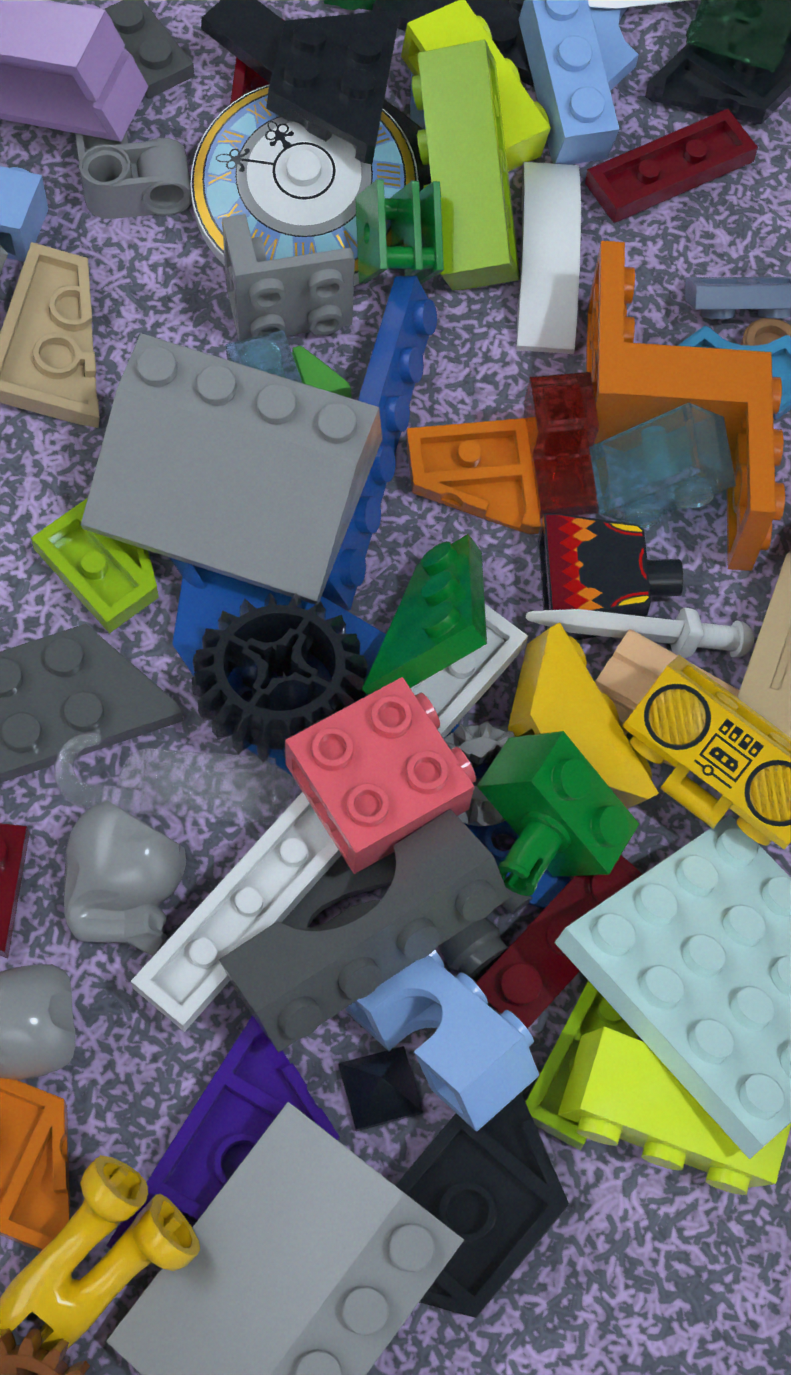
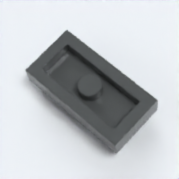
M122 0L103 9L111 17L115 28L125 44L124 49L133 56L138 69L149 86L145 93L148 99L195 77L193 62L143 0Z

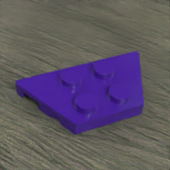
M251 1016L147 1180L148 1195L144 1205L132 1217L119 1224L106 1245L109 1250L156 1194H162L167 1197L180 1210L191 1227H193L287 1102L291 1103L340 1142V1136L322 1108H319L307 1090V1084L295 1065L289 1062L283 1050L279 1053L277 1052L253 1016Z

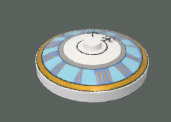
M269 85L245 94L231 103L213 120L205 131L194 156L191 169V197L196 222L206 244L216 258L225 266L222 218L246 214L251 238L262 237L267 261L350 248L355 259L354 286L359 284L355 197L376 179H384L385 198H391L412 180L418 181L417 165L408 139L396 121L383 109L373 164H366L355 158L357 146L332 133V137L325 142L307 132L301 124L287 121L266 109ZM386 220L387 246H392L391 220Z

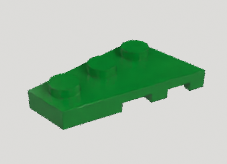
M469 534L452 544L446 541L434 546L423 556L421 562L417 564L362 688L367 696L401 677L412 688L487 644L482 551Z

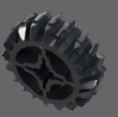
M269 593L265 599L264 607L255 608L244 598L242 605H240V617L222 610L221 617L218 619L219 630L205 629V634L202 637L203 649L196 650V654L193 657V668L196 673L192 677V690L196 698L199 699L198 712L203 721L212 720V733L216 736L217 740L233 735L232 745L238 755L252 744L256 745L257 755L263 763L271 755V749L283 750V756L286 759V739L366 697V693L362 688L365 683L364 678L367 676V661L364 655H360L361 643L357 638V634H346V623L342 615L326 620V609L321 601L309 610L302 609V601L297 593L291 598L288 605H277V600ZM309 653L324 664L331 675V682L318 677V670L307 664V655ZM231 672L242 677L243 684L252 689V699L249 703L242 699L230 686L228 678Z

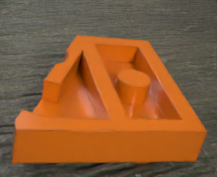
M526 418L407 428L405 438L413 494L527 534H539L541 522Z

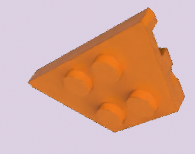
M0 1078V1235L41 1252L70 1220L67 1104L63 1098L21 1081Z

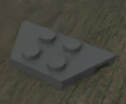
M87 624L0 651V783L183 721L179 704Z

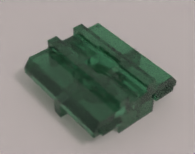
M701 0L695 20L691 21L686 32V43L775 72L783 58L784 48L791 34V2L786 0Z

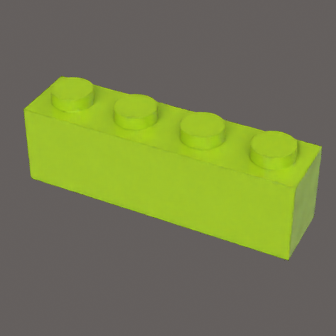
M485 39L419 52L420 74L412 76V92L418 111L424 110L426 129L418 130L417 133L420 157L423 165H430L431 183L433 181H440L444 270L439 274L442 275L452 291L520 280L496 61Z

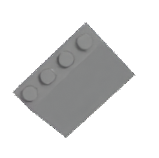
M140 333L116 390L81 526L84 530L290 597L297 593L302 601L316 605L320 602L382 442L379 407Z
M287 1102L192 1227L200 1244L198 1255L186 1267L180 1270L170 1271L161 1268L106 1342L141 1375H367L464 1239L291 1103Z

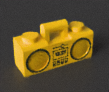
M678 655L666 666L622 727L633 735L630 739L631 745L639 754L653 763L662 764L666 760L676 767L660 789L712 829L730 808L740 816L736 823L747 836L765 846H768L773 841L785 850L791 842V738L692 663ZM690 771L722 794L719 799L715 798L690 779L687 774Z

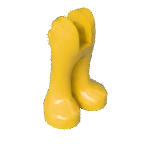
M100 1155L87 1167L80 1182L85 1198L80 1208L59 1234L20 1271L1 1295L0 1331L9 1328L12 1332L33 1312L45 1322L41 1328V1348L50 1351L61 1339L69 1342V1348L93 1325L118 1293L148 1265L153 1263L160 1268L176 1271L186 1267L198 1255L200 1251L199 1240L189 1222L167 1197L162 1194H156L139 1212L133 1223L102 1259L82 1278H72L71 1274L92 1248L109 1235L119 1222L132 1217L144 1205L147 1199L148 1185L146 1180L132 1167L113 1157Z

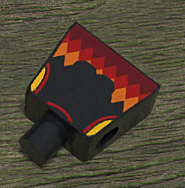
M544 513L538 539L543 610L583 609L647 617L651 605V597L681 596L683 590V566L681 560H647L645 532L638 524L558 513ZM544 625L545 631H546L548 628H550V627ZM566 632L567 635L575 640L599 637L596 635Z

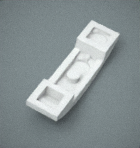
M523 162L521 270L516 350L574 354L581 244L579 165Z

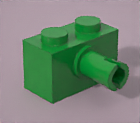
M564 731L508 738L477 785V788L519 836L503 862H500L498 865L502 879L506 877L508 872H511L507 879L504 880L505 887L519 895H532L546 869L553 877L610 874L639 826L637 820Z

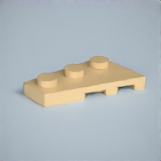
M31 242L0 332V403L71 423L98 428L100 416L95 378L96 362L93 350L88 258Z

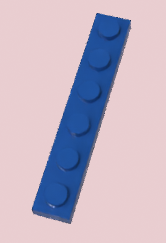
M396 276L394 278L358 401L379 407L382 442L322 594L323 597L345 610H351L357 586H360L365 578L366 554L372 533H376L380 526V505L386 484L392 480L395 473V453L401 432H404L409 424V404L415 383H418L423 375V355L429 335L435 332L437 326L435 304L432 300L428 299L417 276Z

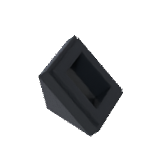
M404 1046L338 1063L356 1132L423 1113Z

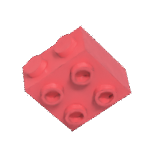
M403 677L285 740L287 768L353 874L395 852V844L447 810L451 809L458 816L469 810L474 790L473 783L476 782L475 772L470 761L459 747L455 746L452 749L448 747L437 730L440 728V720L432 703L423 693L414 695Z

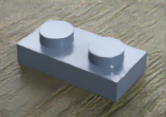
M791 276L686 277L685 300L694 309H701L700 316L704 318H734L736 309H757V316L764 318L791 317Z

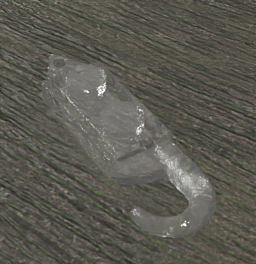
M97 732L82 733L69 739L59 750L54 764L55 782L61 794L73 805L87 810L96 804L108 800L128 813L272 824V818L283 813L295 800L291 797V790L299 787L293 776L277 766L276 758H267L263 763L259 757L148 748L136 751L126 760L120 771L117 786L87 784L76 776L74 761L78 753L84 748L101 743L102 736Z

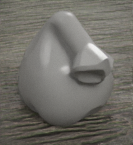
M108 800L96 804L85 811L70 832L65 856L64 914L66 924L74 937L81 942L127 943L154 956L167 939V935L163 933L166 915L160 909L159 904L174 895L183 878L186 867L185 848Z
M53 964L28 965L0 971V1078L11 1080L33 1079L48 1075L50 1072L57 1071L68 1065L73 1058L75 1050V1027L72 1012L71 984L66 971Z

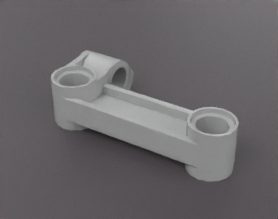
M127 131L121 142L75 133L84 200L87 209L93 215L103 219L154 214L166 216L178 214L186 210L192 203L187 155L184 146L180 142L170 138H156L145 142L128 143Z

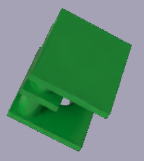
M376 179L355 197L359 284L368 283L387 269H404L405 276H417L420 284H423L444 270L440 181H433L420 191L419 181L412 180L391 198H385L384 179ZM386 220H391L392 246H387Z

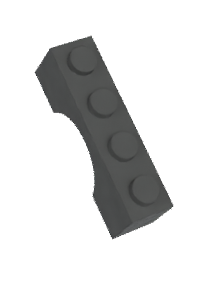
M451 809L394 845L396 870L391 886L380 902L364 916L347 925L324 931L299 930L277 921L219 959L241 1000L278 1053L298 1039L310 1035L319 1025L358 999L370 995L379 985L415 961L425 958L436 947L475 921L485 918L494 908L509 899L494 856Z

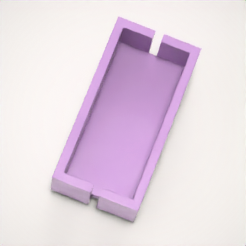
M0 0V119L121 142L149 86L138 69L133 56L124 49L125 44L106 10L90 4L79 6L51 0Z

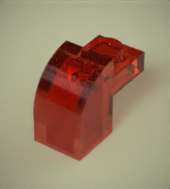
M591 372L530 377L525 394L523 418H526L540 519L543 518L544 513L573 516L596 514L600 509L601 499L592 448L599 431V422Z

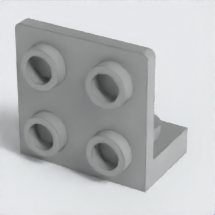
M246 214L222 218L226 290L239 344L256 342L268 345L282 340L285 336L308 332L316 335H329L335 333L343 326L352 325L355 268L352 249L344 248L267 261L262 237L251 238Z

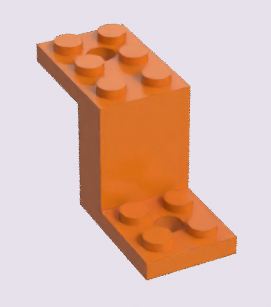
M601 240L587 307L584 456L726 465L727 569L752 571L760 550L767 551L769 549L772 536V521L781 520L785 505L784 483L775 482V466L778 467L781 463L784 438L782 429H774L773 414L778 413L781 404L782 381L780 377H772V353L633 343L635 318L627 316V304H631L633 300L635 268L625 267V242Z

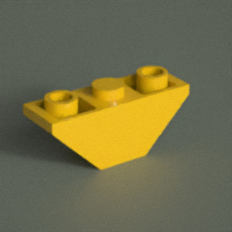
M559 622L548 628L526 646L508 730L513 731L515 737L564 731L627 809L659 794L651 780L652 771L646 758L631 746L619 725V714L615 704L609 696L600 692L587 670L586 656L582 647L573 637L567 635Z

